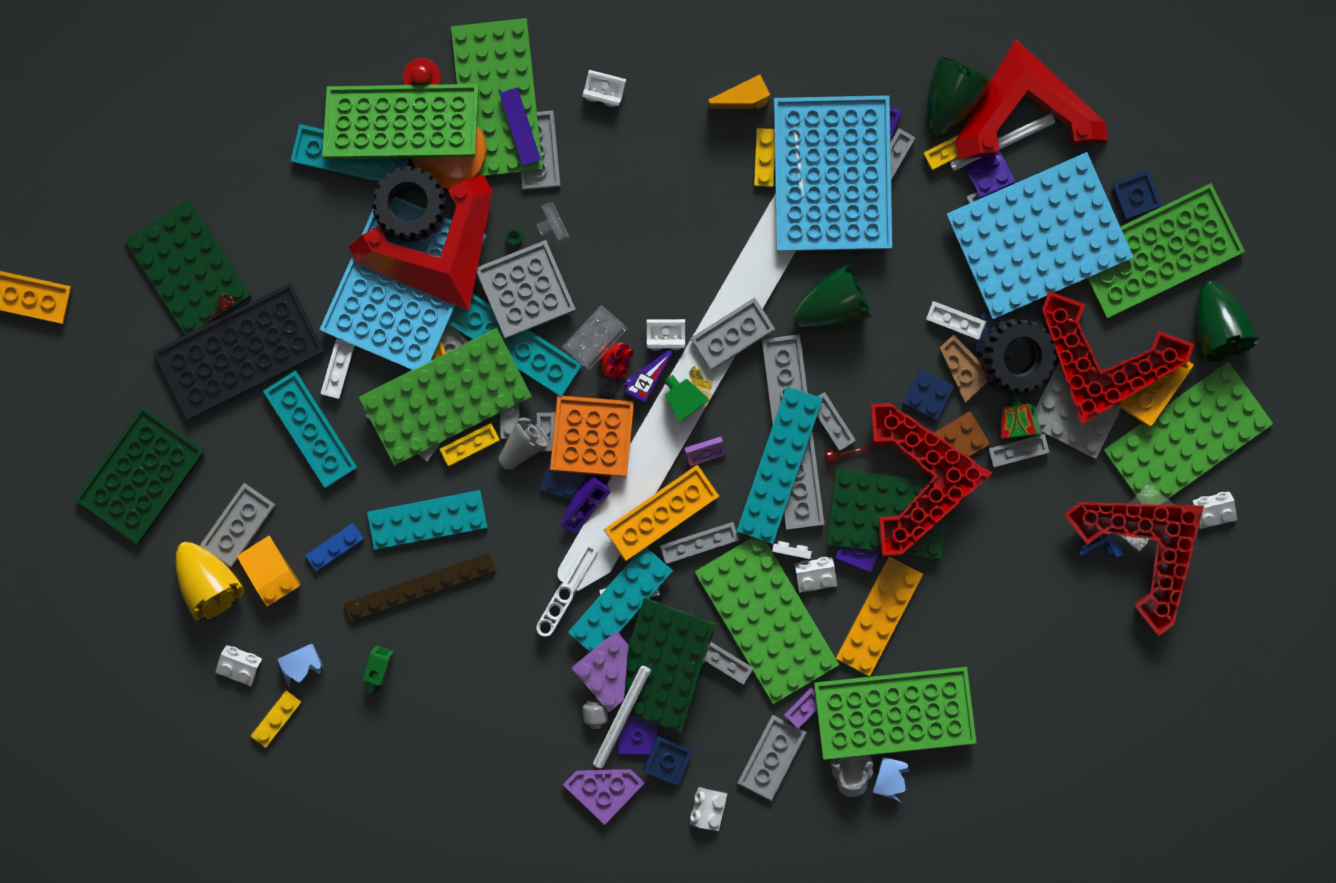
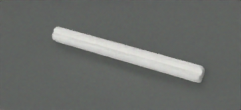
M1048 114L998 138L999 150L1054 124V116ZM982 157L964 160L956 158L950 161V166L956 171Z
M640 667L593 762L595 767L600 769L604 767L651 672L648 667Z

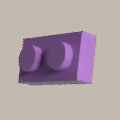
M722 437L685 448L690 466L727 455Z
M809 688L783 715L796 729L817 710L815 691Z

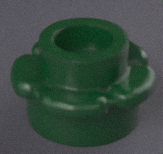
M518 228L509 229L506 232V243L512 247L519 246L524 240L521 230Z

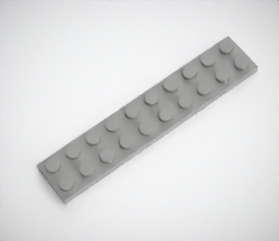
M800 334L762 339L772 424L775 421L786 386L807 393ZM812 431L784 510L786 530L824 525Z

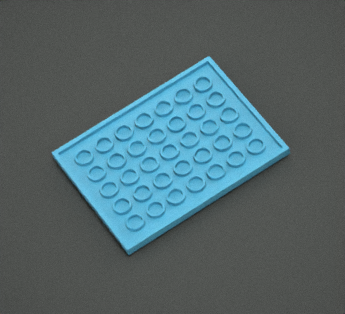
M889 96L774 98L777 251L892 249ZM793 130H796L798 132L797 141H794ZM799 142V148L795 147V143ZM795 149L800 152V157L797 160ZM798 161H801V169L797 166ZM801 178L803 180L804 197H802V188L799 186V180Z
M1087 152L946 214L992 319L1045 297L1049 292L1054 293L1133 258Z
M396 196L392 201L394 215L404 222L417 220L426 211V209ZM373 211L362 235L380 226L374 217ZM443 217L444 222L437 227L438 231L435 234L432 232L429 238L425 240L424 238L419 239V242H402L400 239L392 238L389 234L385 233L389 243L441 257L452 220ZM484 234L483 244L487 237L486 234ZM352 255L319 330L413 370L433 359L456 305L358 265Z

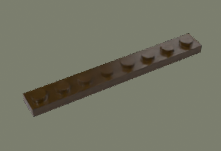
M490 553L357 598L344 603L350 621L496 570Z

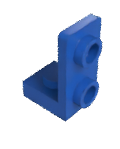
M1105 533L1096 538L1097 542L1080 546L1081 551L1077 552L1081 556L1106 542L1105 548L1110 556L1114 555L1117 558L1124 554L1114 535H1107Z

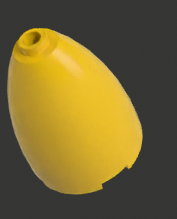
M183 542L177 547L175 564L178 584L183 599L196 621L200 620L201 617L206 616L207 619L221 614L233 606L231 603L237 596L242 597L244 593L243 586L233 572L218 557L191 542Z

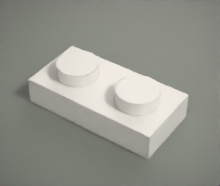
M778 541V544H773L772 552L810 559L812 552L808 551L806 546L797 545L796 548L789 547V543Z

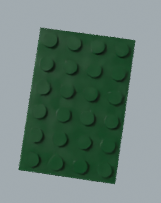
M190 199L125 240L185 335L207 325L252 296Z
M141 406L75 500L138 544L205 450Z
M836 469L827 545L881 552L878 531L879 518L900 516L930 481ZM947 515L902 555L941 560Z
M648 598L643 599L628 648L625 697L641 666L648 667L651 672L630 714L677 732H684L716 623ZM623 701L620 704H618L615 708L620 709Z

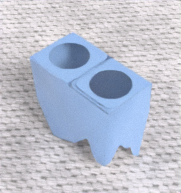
M309 644L278 659L289 687L291 678L300 682L308 673V669H313L318 674L321 672L322 662L313 644Z
M883 756L873 792L900 801L894 794L905 791V782L901 774L902 772L910 771L907 765L908 762L904 763L903 761Z

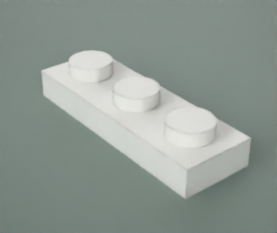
M934 301L926 318L929 321L981 340L987 321Z
M336 338L321 394L340 399L355 348L354 345Z

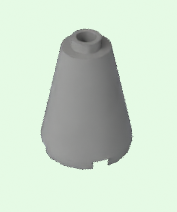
M520 418L517 421L498 457L502 468L513 470L547 447L549 444L547 443L549 440L548 436L538 424L532 425L530 423L532 420L528 418Z

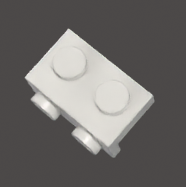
M589 70L582 97L591 102H604L605 105L610 107L619 106L626 79Z
M685 319L647 320V348L652 350H661L662 348L680 350L685 348Z
M1220 492L1217 495L1203 496L1193 500V505H1204L1199 524L1200 529L1237 520L1235 501L1230 492Z
M821 557L811 561L803 560L794 564L799 593L837 586L832 557Z
M226 645L220 655L215 673L252 686L262 659L252 653H246L236 647Z
M698 787L695 794L694 808L690 816V825L719 831L727 793Z

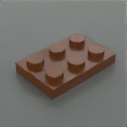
M971 411L934 432L968 457L990 444Z

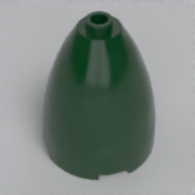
M941 56L934 69L928 91L927 121L928 127L931 129L930 132L941 137L942 134H948L964 122L986 94L991 84V78L958 61Z
M849 264L821 279L803 296L793 310L794 315H792V319L796 326L800 325L801 328L833 329L855 324L872 317L871 312L868 311L870 306L860 283L853 276L854 272Z
M1214 281L1204 283L1200 289L1196 310L1197 333L1204 359L1210 362L1221 361L1224 357L1234 354L1238 356L1258 344L1257 339L1259 337L1243 306L1219 283H1214Z

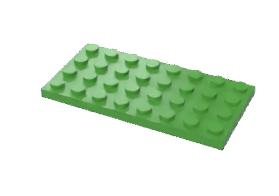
M527 18L451 26L457 84L479 85L477 125L482 130L486 139L487 156L478 176L484 175L485 177L543 170ZM518 87L541 157V161L526 166L522 165L499 94Z
M479 85L327 86L322 157L324 160L476 157Z
M1212 183L1121 226L1120 228L1133 258L1090 276L1087 280L1107 319L1244 253L1245 250Z
M495 328L361 395L359 399L393 464L396 465L532 396L498 329Z
M1228 361L1167 404L1151 428L1141 423L1103 451L1141 504H1161L1273 423Z
M752 537L695 571L773 704L839 665L767 542Z
M967 667L814 683L823 760L976 744Z

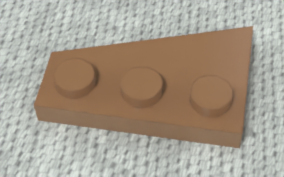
M953 335L940 347V350L964 402H967L988 382L986 379L988 375L983 374L981 368L984 366Z

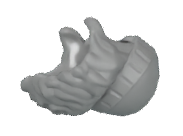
M871 755L831 759L832 775L837 780V788L843 795L858 797L866 791L868 780L873 775Z

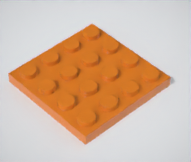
M557 396L550 471L627 478L634 401Z

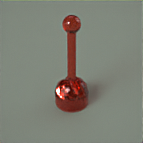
M226 293L220 295L217 301L219 307L205 325L211 323L221 310H227L234 304V299Z
M865 445L863 448L841 453L834 449L825 450L827 465L837 463L841 456L862 451L869 452L871 447L870 445Z

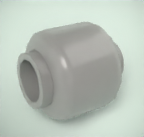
M598 699L588 700L587 704L583 706V722L586 725H590L591 729H599L601 725L608 721V711Z

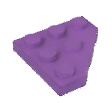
M617 631L572 667L573 671L608 712L620 704L625 697L629 645Z
M631 769L578 770L574 772L563 786L605 825L645 782Z

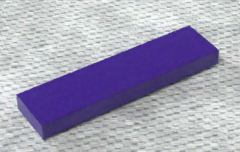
M518 87L499 93L522 165L526 166L541 161Z

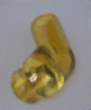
M693 366L689 371V377L693 385L711 391L713 381L703 379L700 367Z

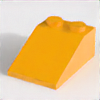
M758 75L709 99L708 106L710 109H753L755 107L760 109L768 105L770 93L761 75Z
M270 536L237 555L266 606L271 605L300 586L299 580Z

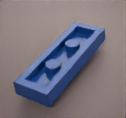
M352 523L305 556L313 568L318 571L364 538L355 524Z

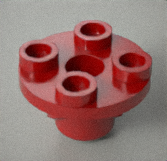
M418 58L411 61L405 67L403 82L404 85H440L441 73L433 61L426 58Z
M622 342L611 347H602L598 352L597 359L599 365L602 366L604 376L611 380L619 377L624 378L630 361L634 356V351Z

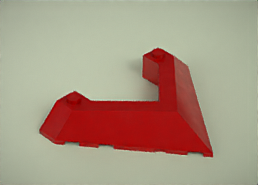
M1015 39L993 76L986 94L970 115L955 144L958 160L996 155L999 152L997 130L1024 95L1032 99L1043 110L1052 114L1067 127L1070 146L1106 142L1108 137L1105 121Z
M484 175L464 180L448 189L456 204V209L441 257L389 243L380 226L361 235L348 247L358 265L470 311V303L493 192Z
M1049 292L1042 311L1055 344L1081 425L1187 364L1195 344L1158 331L1152 349L1101 371L1079 324L1085 304Z
M891 403L871 404L872 447L892 446L931 480L900 516L880 517L878 520L882 556L902 555L992 473L982 468L964 453L956 450L954 446L932 431L921 426L919 422L899 411Z
M1079 502L1065 512V517L1087 545L1102 533L1157 541L1151 591L1137 600L1135 607L1158 636L1172 627L1175 623L1204 505Z

